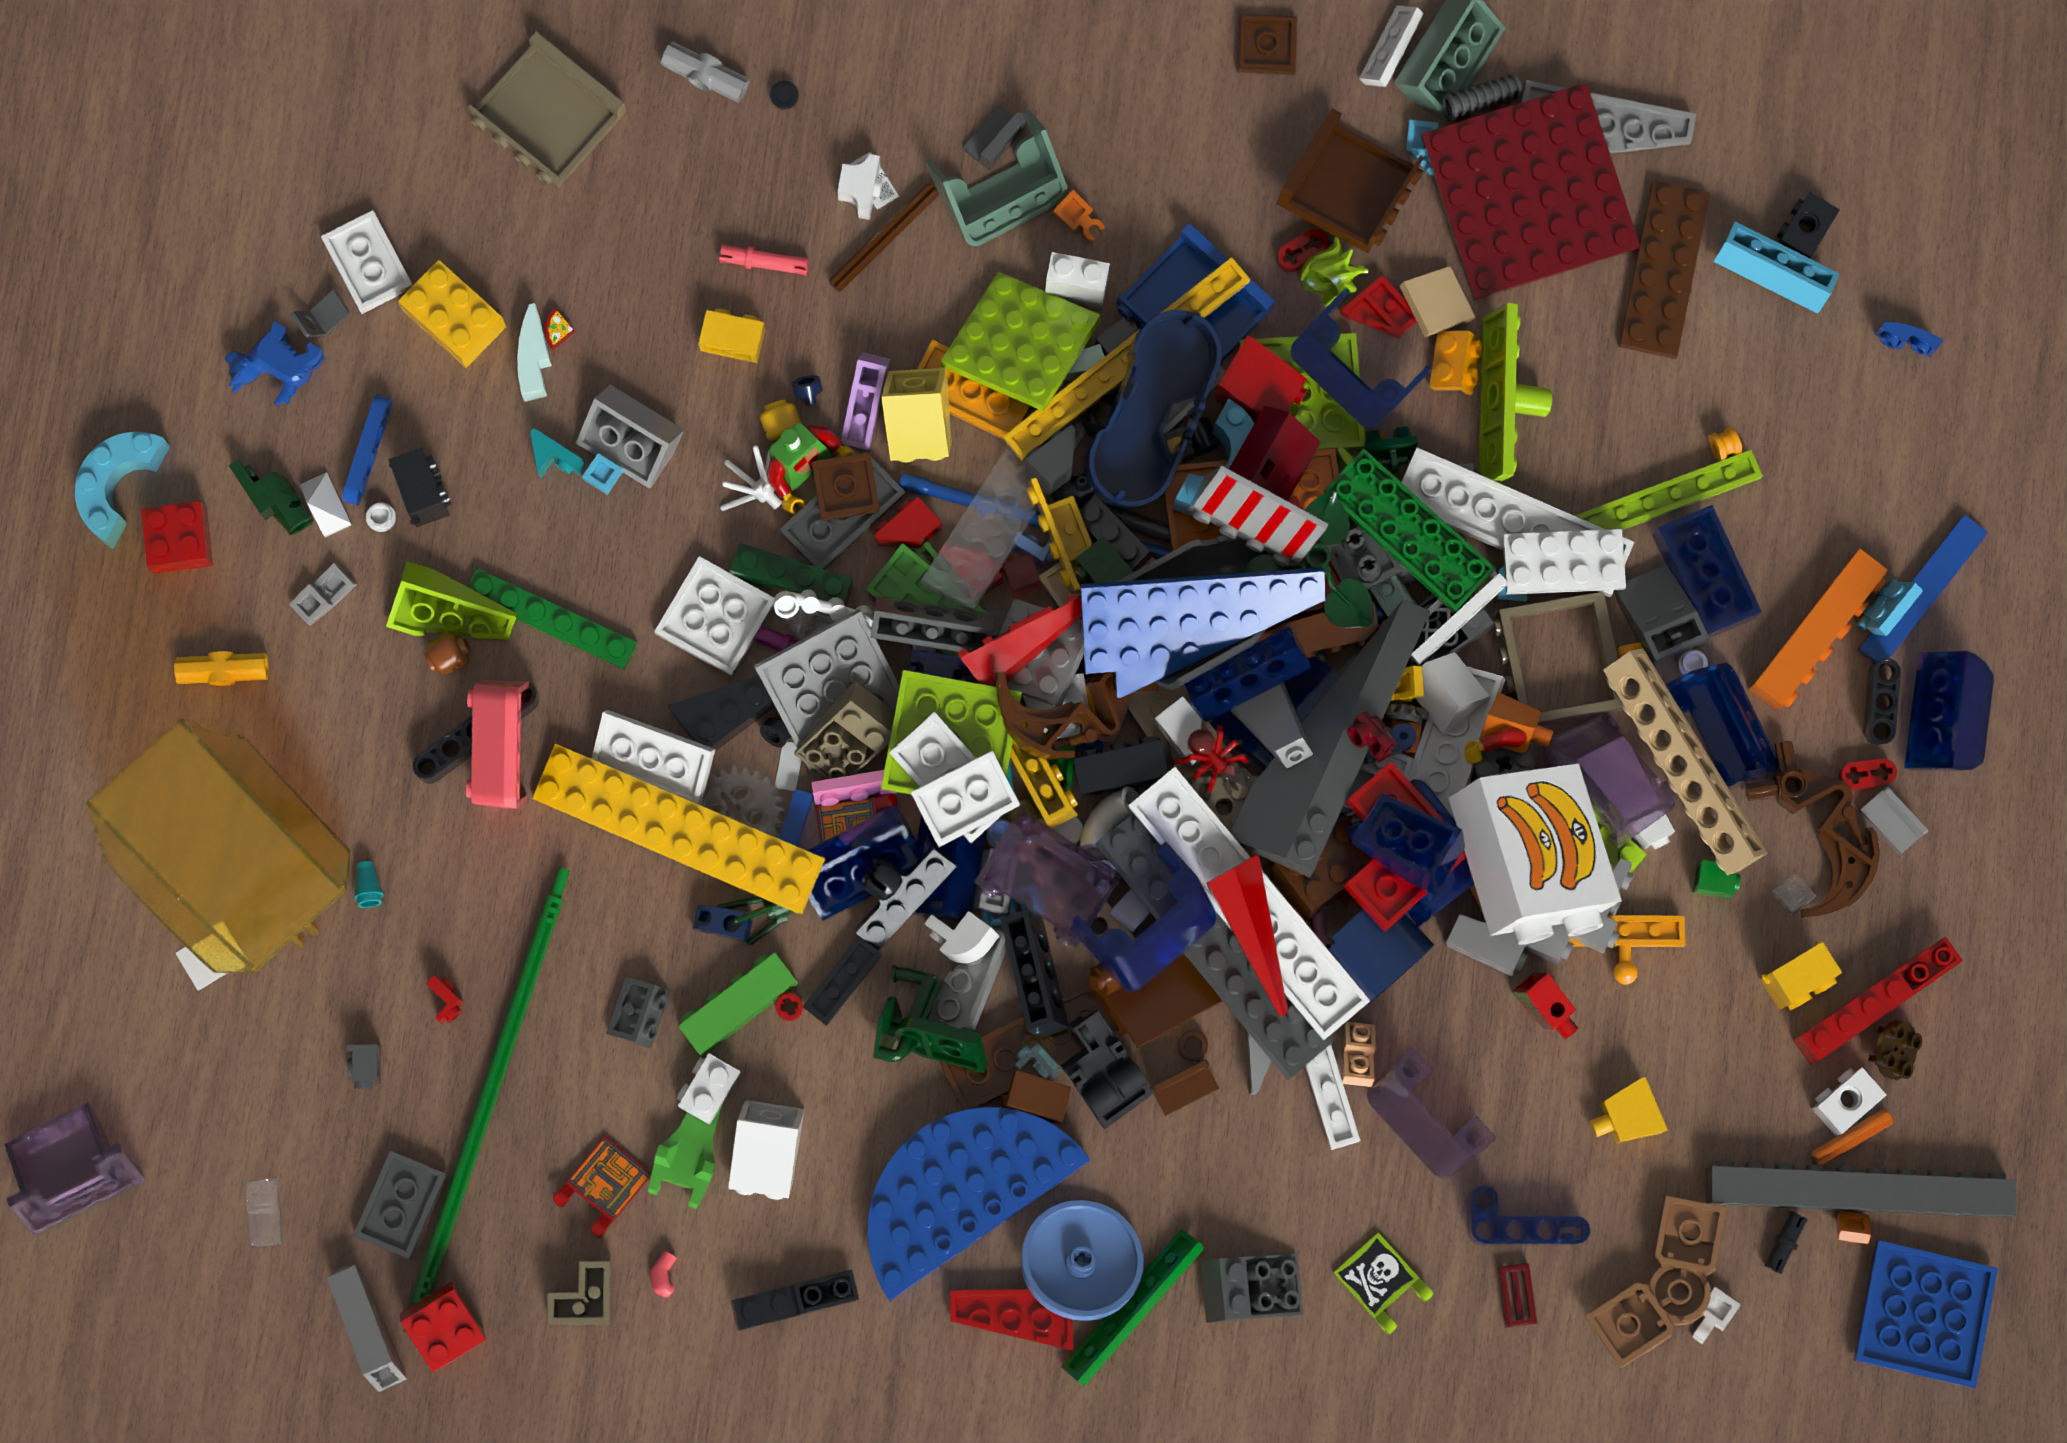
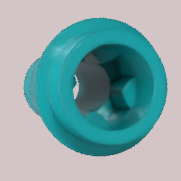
M364 861L357 863L354 900L357 901L358 907L372 908L381 905V898L384 896L374 868V862Z

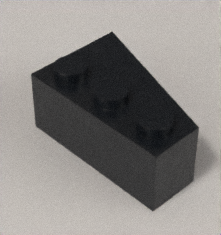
M758 675L668 705L670 712L692 741L714 748L715 751L775 707Z

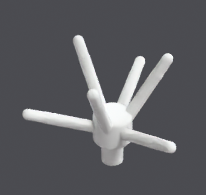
M757 445L753 446L755 460L761 477L757 481H754L729 460L725 461L727 467L752 487L723 481L722 486L750 495L721 505L720 509L722 511L754 499H758L761 503L766 501L774 509L781 505L782 500L774 493L775 490L766 475L770 463L769 451L766 467L764 468Z

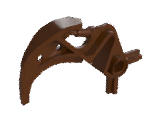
M1005 672L996 673L998 704L1003 717V724L1008 734L1022 750L1044 760L1075 758L1074 750H1061L1065 746L1071 747L1081 743L1091 744L1095 740L1102 743L1112 742L1121 731L1134 692L1158 691V684L1153 682L1122 698H1117L1114 683L1115 672L1096 673L1087 683V687L1100 717L1099 720L1083 702L1073 703L1071 701L1049 710H1033L1024 707L1014 700L1010 694ZM1023 721L1026 723L1025 728L1022 727ZM1071 722L1080 724V734L1067 737L1061 742L1057 741V738Z
M1792 741L1775 743L1779 772L1775 773L1773 780L1745 784L1746 797L1748 801L1776 797L1779 805L1791 814H1794L1830 793L1837 794L1838 801L1815 831L1818 833L1817 837L1823 845L1831 864V887L1826 898L1821 903L1810 908L1801 909L1800 912L1801 918L1826 915L1843 909L1846 906L1849 907L1864 894L1877 871L1880 856L1877 832L1872 827L1865 828L1866 843L1864 842L1861 835L1863 833L1855 818L1856 810L1851 806L1853 794L1847 783L1839 779L1797 769ZM1786 779H1791L1797 784L1796 793H1791L1786 789ZM1838 822H1847L1853 837H1856L1859 843L1858 849L1838 834ZM1849 857L1854 860L1853 864L1848 862ZM1847 881L1852 884L1851 888L1846 887L1845 883Z

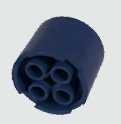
M1364 909L1332 937L1331 941L1334 943L1332 946L1330 944L1324 945L1368 997L1370 1002L1366 1004L1367 1006L1435 946L1406 913L1389 929L1383 931Z

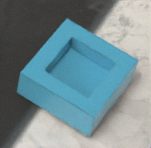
M597 453L583 474L582 479L608 495L623 473V468Z

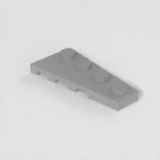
M993 929L999 935V938L983 957L970 963H958L954 971L948 973L943 980L945 984L940 989L927 1020H941L952 1027L960 1029L967 1027L975 1030L1007 951L1004 932Z

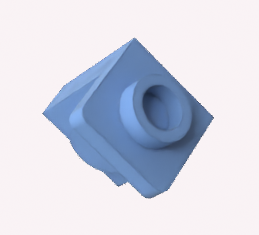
M1018 533L1012 542L1013 551L1040 568L1043 567L1046 561L1049 563L1053 561L1048 544L1052 542L1051 538L1044 548L1041 547V542L1037 538L1029 534L1024 536Z

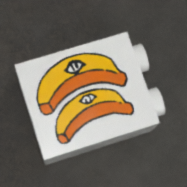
M1579 763L1481 777L1449 797L1490 936L1515 932L1519 945L1529 944L1552 936L1554 934L1552 925L1565 924L1568 936L1585 934L1601 928L1603 922L1600 913L1622 901Z

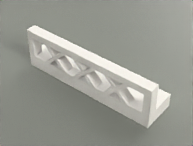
M1494 571L1490 575L1492 580L1484 588H1478L1475 591L1478 593L1473 598L1471 595L1469 601L1456 612L1448 607L1439 608L1444 604L1439 599L1427 609L1430 613L1426 620V628H1423L1421 631L1425 632V642L1415 651L1413 650L1410 656L1419 666L1507 586L1508 581L1500 573L1497 574ZM1434 612H1447V622L1439 629L1429 628V617ZM1451 612L1455 613V614L1450 618V613H1451ZM1429 633H1434L1432 636L1428 638Z

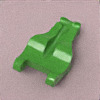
M723 1105L710 1125L692 1114L686 1113L680 1127L658 1147L648 1193L657 1196L663 1180L692 1190L688 1206L698 1209L716 1170L713 1138Z

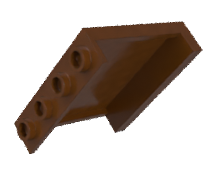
M1332 108L1283 186L1276 204L1369 254L1374 244L1380 246L1387 233V230L1384 229L1386 224L1392 226L1400 211L1396 209L1398 204L1404 206L1412 191L1408 189L1410 184L1416 186L1422 176L1423 170L1419 169L1424 157L1420 156L1415 165L1403 160L1340 126L1338 123L1342 113Z

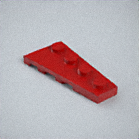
M1029 1289L950 1291V1322L1073 1351V1319L1059 1316L1045 1308L1036 1300Z

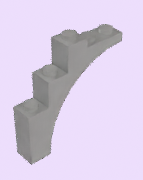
M1622 858L1613 870L1619 892L1621 888L1628 889L1634 873L1629 872L1632 863ZM1621 902L1600 913L1603 926L1597 930L1577 936H1568L1565 924L1552 925L1554 932L1552 936L1523 945L1518 944L1515 932L1490 936L1486 923L1459 915L1448 937L1447 947L1513 977L1515 970L1522 971L1528 955L1524 954L1525 950L1559 965L1561 958L1568 959L1574 946L1569 941L1574 939L1604 954L1607 947L1613 949L1620 932L1615 930L1618 922L1608 918V916H1615Z

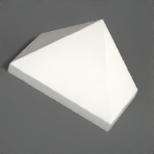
M327 472L300 484L306 502L324 537L352 525Z

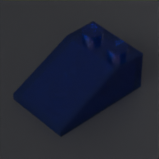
M1383 793L1352 840L1353 845L1402 879L1434 895L1440 889L1465 848L1463 830Z

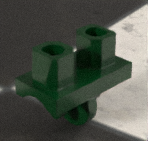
M1407 426L1394 429L1392 439H1383L1382 431L1366 432V442H1364V449L1384 467L1389 466L1391 474H1398V465L1408 464V460L1412 459L1418 446L1417 435L1412 436Z

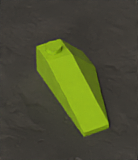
M407 561L386 627L414 636H425V633H442L443 635L451 631L455 634L470 635L472 638L508 640L517 613L437 570Z

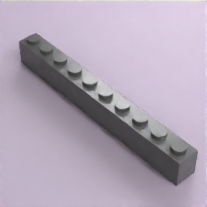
M1716 1161L1715 1166L1707 1168L1706 1204L2011 1218L2016 1216V1180L2006 1179V1174L1988 1173L1987 1178H1976L1975 1172H1957V1177H1946V1171L1929 1170L1927 1171V1176L1915 1175V1170L1897 1169V1174H1885V1168H1867V1173L1855 1172V1167L1837 1166L1836 1171H1825V1166L1806 1165V1170H1794V1164H1776V1169L1764 1168V1163L1746 1162V1167H1734L1733 1161Z

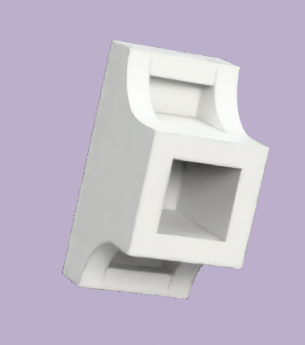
M868 154L866 160L859 165H842L837 191L838 200L852 203L858 210V217L870 220L874 197L879 198L881 193L882 180H878L880 156Z

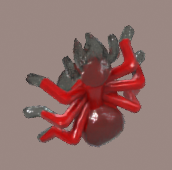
M1222 724L1217 725L1216 742L1211 732L1199 729L1193 731L1187 741L1188 749L1192 753L1185 758L1173 761L1174 765L1186 764L1191 760H1197L1199 768L1187 781L1190 785L1203 772L1212 773L1205 794L1207 799L1211 797L1218 771L1222 774V786L1228 794L1232 793L1230 787L1237 792L1239 791L1236 783L1244 787L1245 778L1240 772H1243L1247 778H1251V774L1246 768L1228 766V763L1240 760L1244 764H1252L1253 759L1247 758L1244 754L1224 758L1227 753L1234 747L1240 746L1243 741L1242 739L1233 740L1223 749L1221 747L1224 733Z

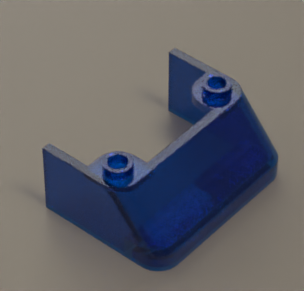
M1345 288L1293 342L1291 357L1310 378L1361 426L1373 428L1378 426L1431 372L1432 368L1427 365L1406 388L1394 379L1381 381L1373 390L1366 385L1331 351L1340 338V328L1330 316L1350 296V290Z
M1728 663L1692 670L1666 684L1680 710L1683 713L1690 712L1715 763L1714 766L1729 790H1733L1778 769L1777 756L1735 670Z
M1166 841L1161 844L1157 857L1173 874L1169 882V890L1178 901L1175 906L1134 940L1125 931L1118 928L1109 929L1098 938L1079 915L1073 918L1070 928L1116 982L1127 991H1138L1210 931L1217 919L1216 910L1199 878Z

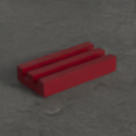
M1529 1263L1499 1266L1498 1275L1506 1328L1536 1325L1537 1317ZM1519 1270L1523 1271L1529 1319H1524L1517 1273ZM1506 1272L1511 1273L1517 1317L1515 1321L1512 1320Z

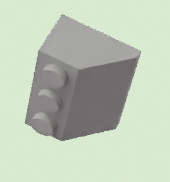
M609 385L594 398L576 444L595 456L597 453L601 454L622 467L623 473L650 489L675 453L684 429L614 386Z

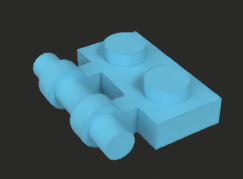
M1892 579L1887 586H1883L1877 593L1878 597L1870 607L1867 606L1863 611L1861 619L1856 624L1857 627L1863 631L1868 629L1875 635L1887 636L1923 590L1916 583L1903 581L1899 583L1897 580Z

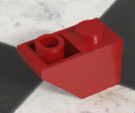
M919 497L913 501L908 499L897 509L898 514L892 520L887 518L875 528L877 533L874 534V542L878 546L900 547L904 543L909 548H920L942 529V522Z

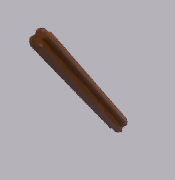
M930 183L923 186L829 279L830 285L838 292L842 291L938 197L937 189Z

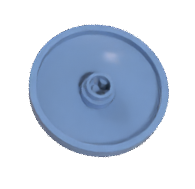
M1067 1201L1047 1209L1030 1226L1021 1250L1022 1274L1032 1295L1051 1312L1073 1320H1096L1118 1311L1135 1293L1143 1272V1250L1137 1233L1131 1224L1112 1208L1093 1201Z

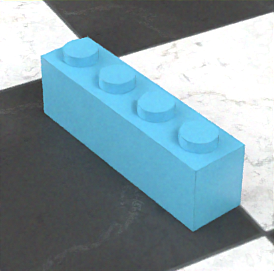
M1734 222L1714 259L1715 263L1817 314L1830 297L1840 273L1737 222Z

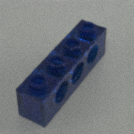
M1289 626L1185 683V687L1190 701L1206 723L1311 668V664L1304 647Z

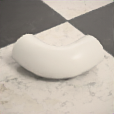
M1124 787L1102 799L1092 810L1084 824L1080 839L1079 852L1083 857L1090 860L1106 858L1095 843L1133 814L1128 805L1139 797L1133 788Z

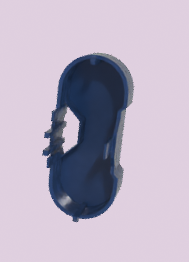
M1170 310L1158 314L1138 331L1127 353L1130 365L1101 431L1092 436L1084 457V473L1089 487L1100 500L1110 506L1121 509H1133L1144 506L1161 496L1169 487L1182 455L1205 409V402L1219 370L1222 357L1219 337L1212 325L1200 316L1201 313L1187 310ZM1196 396L1193 403L1194 407L1189 409L1186 414L1190 418L1188 424L1179 430L1178 436L1182 438L1175 445L1171 455L1162 432L1173 405Z

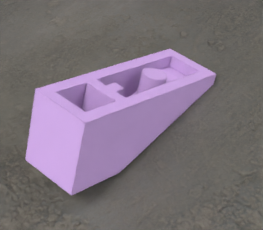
M864 352L858 358L841 437L842 444L865 450L870 449L882 402L881 396L890 367V358Z

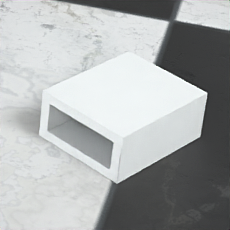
M1052 252L1046 278L1045 293L1053 294L1083 308L1102 311L1110 263Z

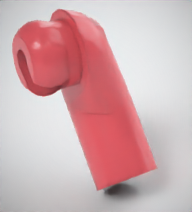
M666 1250L663 1251L650 1270L652 1290L656 1295H661L664 1298L671 1296L674 1292V1285L669 1282L667 1272L677 1259Z

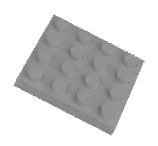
M860 609L754 665L797 748L834 701L855 681L896 711L900 685L876 639L870 638L871 629ZM806 764L809 771L813 769L808 764Z

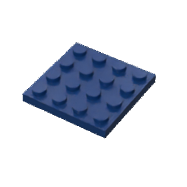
M1877 1240L1853 1361L1972 1389L1976 1388L1998 1268Z

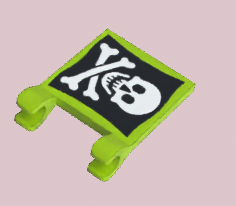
M1379 1232L1333 1272L1388 1335L1395 1331L1397 1324L1384 1310L1408 1288L1411 1287L1423 1302L1428 1301L1433 1295V1291L1417 1276Z

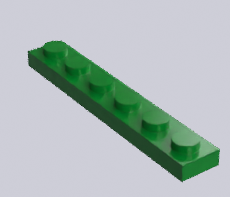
M478 568L468 585V588L517 613L516 621L624 671L638 645L636 641Z
M1181 1228L1142 1273L1138 1287L1130 1300L1118 1311L1104 1317L1063 1363L1061 1368L1084 1387L1205 1247Z

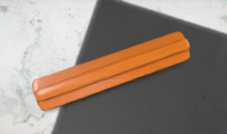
M1886 1109L1876 1112L1846 1130L1843 1134L1814 1149L1811 1152L1814 1162L1817 1165L1827 1164L1892 1125L1894 1122L1893 1118Z

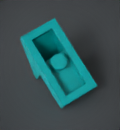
M533 428L531 430L535 462L540 478L544 476L554 460L556 461L554 465L564 473L570 474L572 471L578 476L585 468L582 458L537 429Z

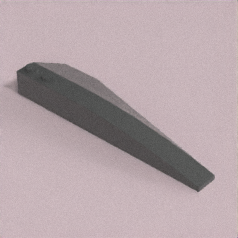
M1403 599L1301 724L1313 755L1289 768H1286L1274 757L1252 784L1230 832L1243 848L1306 877H1311L1369 750L1367 745L1357 748L1349 739L1347 730L1352 726L1356 717L1364 711H1367L1371 716H1378L1382 720L1429 616V610Z

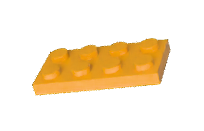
M932 340L917 369L943 368L941 360L949 347ZM947 370L949 410L951 415L1001 439L1024 420L1030 405Z

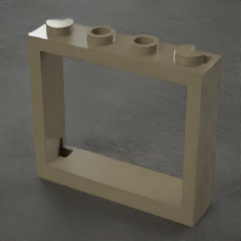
M1603 592L1500 609L1498 611L1496 619H1493L1494 634L1496 637L1500 636L1502 647L1498 648L1501 665H1506L1508 676L1504 677L1507 694L1512 693L1513 699L1528 705L1510 619L1589 606L1602 670L1618 660ZM1603 671L1609 701L1541 712L1538 725L1544 726L1623 712L1622 701L1618 694L1608 685L1607 676Z

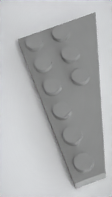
M1526 80L1521 103L1567 88ZM1590 93L1610 154L1690 145L1692 141L1696 113Z

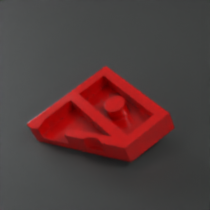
M1383 275L1340 310L1342 317L1397 339L1417 324L1408 302Z

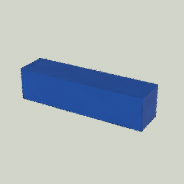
M795 789L779 839L798 846L814 799L813 794Z

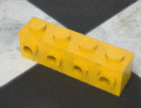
M1024 721L1022 722L1023 728L1026 727V723ZM1013 740L1010 757L1046 824L1051 829H1054L1078 816L1074 807L1079 804L1070 789L1067 791L1063 789L1060 781L1064 777L1057 764L1055 763L1051 766L1048 759L1044 760L1028 754Z

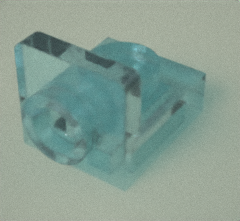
M1038 1043L1034 1047L1028 1044L1016 1055L1019 1061L1015 1065L1019 1070L1034 1059L1036 1063L1033 1067L1044 1079L1050 1076L1054 1081L1063 1072L1060 1066Z

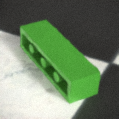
M765 953L753 963L754 969L746 975L743 971L729 981L731 985L722 993L719 990L713 992L704 1000L706 1002L704 1007L698 1011L693 1008L680 1018L683 1023L678 1027L701 1057H704L776 1002L781 995L798 985L797 980L776 953H773L771 956Z

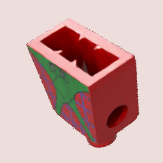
M1533 972L1511 991L1544 1029L1554 1030L1556 1028L1564 1039L1569 1038L1578 1030L1577 1025L1570 1018L1576 1011L1575 1007L1548 973Z

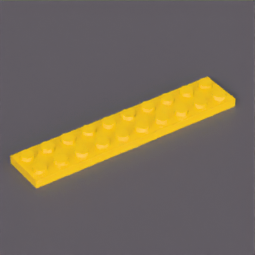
M559 744L554 745L532 798L798 914L803 913L825 858Z

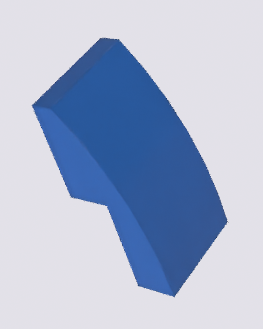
M1884 322L1875 334L1889 348L1900 350L1907 342L1916 353L1929 357L1933 355L1943 341L1941 338L1923 329L1896 322Z

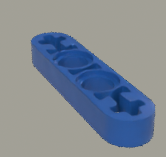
M376 394L372 401L343 490L342 500L344 502L359 505L362 500L392 407L391 397Z

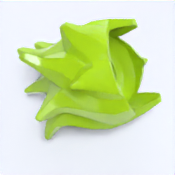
M1334 237V244H1331L1329 249L1318 252L1306 261L1301 271V281H1303L1304 291L1308 290L1313 293L1323 294L1322 303L1327 307L1340 297L1356 292L1357 288L1352 283V280L1358 274L1368 273V269L1364 268V266L1350 264L1353 249H1348L1343 253L1339 238Z

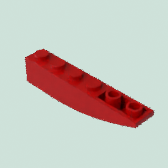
M1945 936L1793 1041L1808 1063L1812 1065L1960 964L1963 960Z

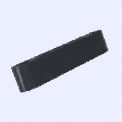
M530 682L529 687L525 690L532 692V698L527 703H521V719L534 711L540 702L539 694ZM472 716L417 755L412 764L413 771L422 782L433 784L439 781L472 756V738L469 737V732L472 729ZM458 744L459 752L453 757L445 756V749L448 745ZM430 761L435 763V769L431 774H421V767L424 763Z

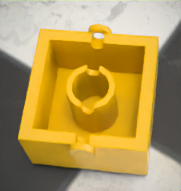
M1815 942L1814 947L1768 975L1765 973L1761 975L1760 981L1779 1010L1788 1006L1791 1011L1812 999L1809 994L1813 991L1817 995L1838 983L1835 977L1840 975L1842 971L1823 942Z

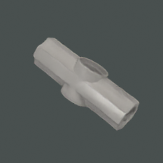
M671 42L663 53L661 66L686 77L695 87L703 91L713 90L738 103L743 99L750 82L749 78L724 67L717 58L707 53H700L699 55L675 42Z

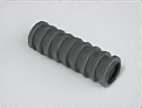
M1511 73L1499 79L1495 78L1492 81H1486L1484 84H1477L1476 87L1471 86L1468 89L1460 90V92L1455 91L1452 95H1444L1443 108L1446 115L1452 120L1458 116L1463 117L1474 111L1478 112L1481 109L1489 108V106L1493 107L1497 104L1505 103V101H1511L1513 98H1520L1522 95V84L1518 76Z

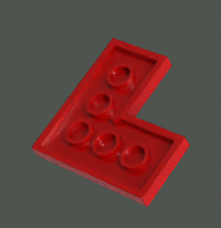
M1392 761L1387 763L1345 801L1385 846L1377 856L1344 885L1346 890L1383 931L1389 929L1466 858L1461 838Z

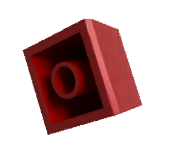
M1248 335L1220 380L1215 401L1225 406L1228 398L1241 406L1255 423L1264 406L1290 412L1294 403L1300 405L1308 392L1304 388L1307 378Z

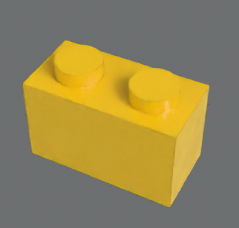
M724 309L706 310L699 339L700 351L758 363L765 334L764 322H761L758 317L753 315H743L742 318L733 316L730 311Z

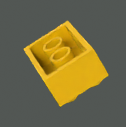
M440 260L398 300L402 311L465 368L506 328L503 317Z

